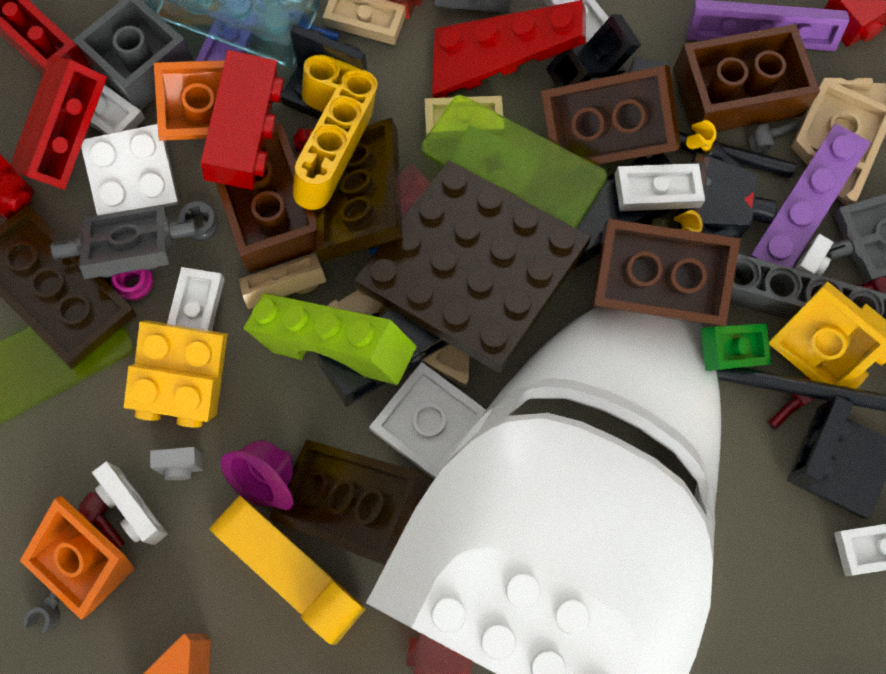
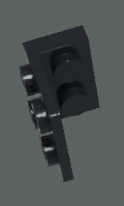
M294 25L290 31L297 67L283 90L281 102L283 105L320 119L323 112L311 108L302 100L301 91L305 61L314 55H325L361 70L368 71L366 55L352 44H341L326 38L315 29L309 28L306 30Z
M836 396L817 408L787 481L862 519H867L872 516L886 480V437L849 419L848 416L853 403Z

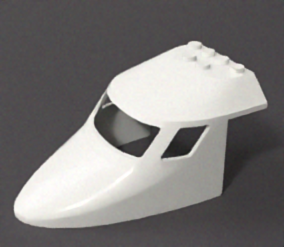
M595 307L570 322L553 336L506 384L437 474L412 513L366 604L496 674H689L697 655L711 605L715 503L721 449L719 382L716 370L705 371V362L701 349L702 324ZM529 399H567L604 411L642 430L672 451L694 480L697 481L695 495L693 496L680 477L657 459L589 424L551 413L512 414Z

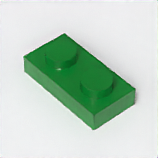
M767 323L701 328V349L705 362V371L771 365Z

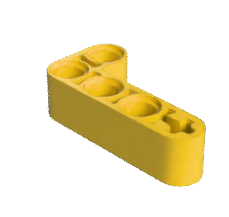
M325 55L309 57L305 61L303 68L302 100L311 108L323 112L296 161L294 171L293 198L299 206L310 210L320 209L329 202L372 117L378 85L376 78L370 72Z
M241 495L233 501L209 528L220 541L301 614L302 620L330 645H336L366 610L358 600Z

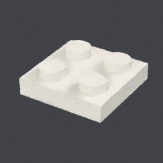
M157 124L84 139L81 148L97 215L165 204V207L180 204L166 141H159Z
M421 362L369 428L379 438L431 478L435 479L449 457L486 409Z

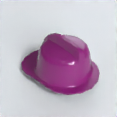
M256 440L238 451H230L222 456L220 465L225 479L244 499L259 506L275 507L283 510L292 508L294 502L287 486L293 476V467L291 465L292 456L287 450H280L277 446L265 440Z

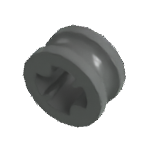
M203 201L188 203L179 213V222L194 219L196 222L194 217L203 215L205 220L208 221H202L204 226L196 228L197 236H189V238L201 242L209 240L216 234L219 225L213 208Z

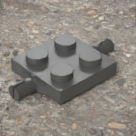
M886 194L839 207L833 213V216L843 235V240L833 243L826 256L832 261L833 259L850 255L855 261L865 284L875 279L886 277Z
M165 204L85 217L83 218V228L78 237L73 240L51 242V251L55 260L79 255V267L84 279L110 277L118 273L141 269L151 270L159 266L169 265V247L173 239L197 236L194 219L169 223Z

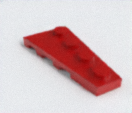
M574 1L435 28L432 96L434 98H450V92L463 87L470 90L482 85L481 80L500 72L503 76L518 71L517 67L520 64L533 59L540 62L585 44L586 9L583 1Z

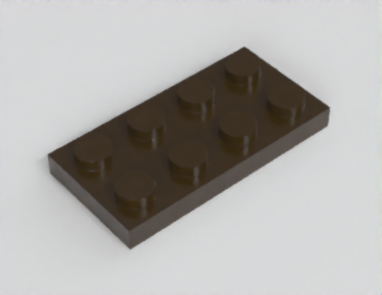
M392 117L366 127L329 202L324 207L317 209L315 251L323 262L402 238L398 129Z
M27 204L0 225V296L72 370L137 314L102 277L83 278L79 267V255L55 260L51 251V242L65 240Z
M306 439L293 466L292 479L287 486L294 504L289 510L274 507L269 518L385 566L412 513L425 494L431 478L419 471Z

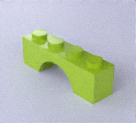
M267 293L262 294L243 328L272 353L302 360L306 351L315 352L348 366L364 377L394 385L399 384L417 347L390 319Z

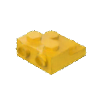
M827 281L771 338L769 345L812 381L857 389L868 377L869 373L866 370L874 362H877L880 366L886 363V319L867 304L860 308Z
M148 320L139 322L135 364L128 366L123 408L135 410V417L142 420H160L161 414L177 417V425L190 428L201 427L203 421L208 422L217 416L228 334Z

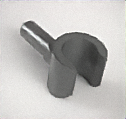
M793 120L772 128L767 124L760 125L755 130V134L748 137L751 151L763 154L772 150L775 147L773 139L798 129V123Z
M49 591L41 606L31 608L26 612L23 619L24 627L34 626L39 614L42 613L45 617V624L41 629V634L55 628L60 621V613L56 607L59 598Z

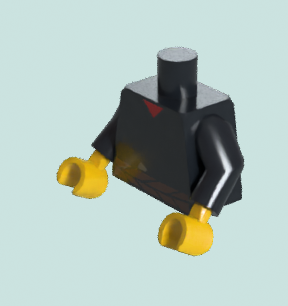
M704 120L692 124L691 128L696 134L687 137L686 145L690 149L699 148V153L695 154L690 164H699L705 202L701 208L680 209V214L674 217V221L678 222L677 229L741 239L750 228L752 221L771 224L776 213L777 202L776 200L756 197L758 176L754 172L746 170L742 164L728 154L716 140V129L712 122Z

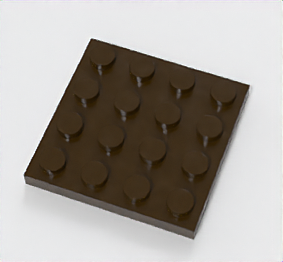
M448 160L402 218V238L382 244L356 276L354 284L355 288L501 374L589 246L591 236Z

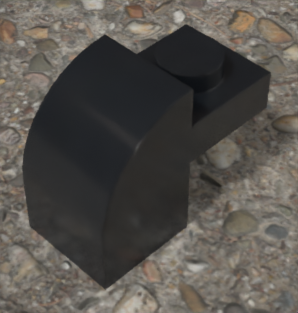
M612 14L588 42L558 54L548 65L546 71L556 87L590 81V77L601 79L620 75L626 71L623 64L641 46V43L621 14Z

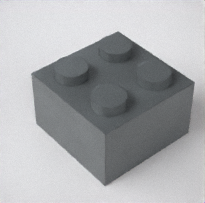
M121 0L72 40L78 46L90 68L107 76L105 83L139 110H143L156 98L154 63L194 61L185 39L142 0Z

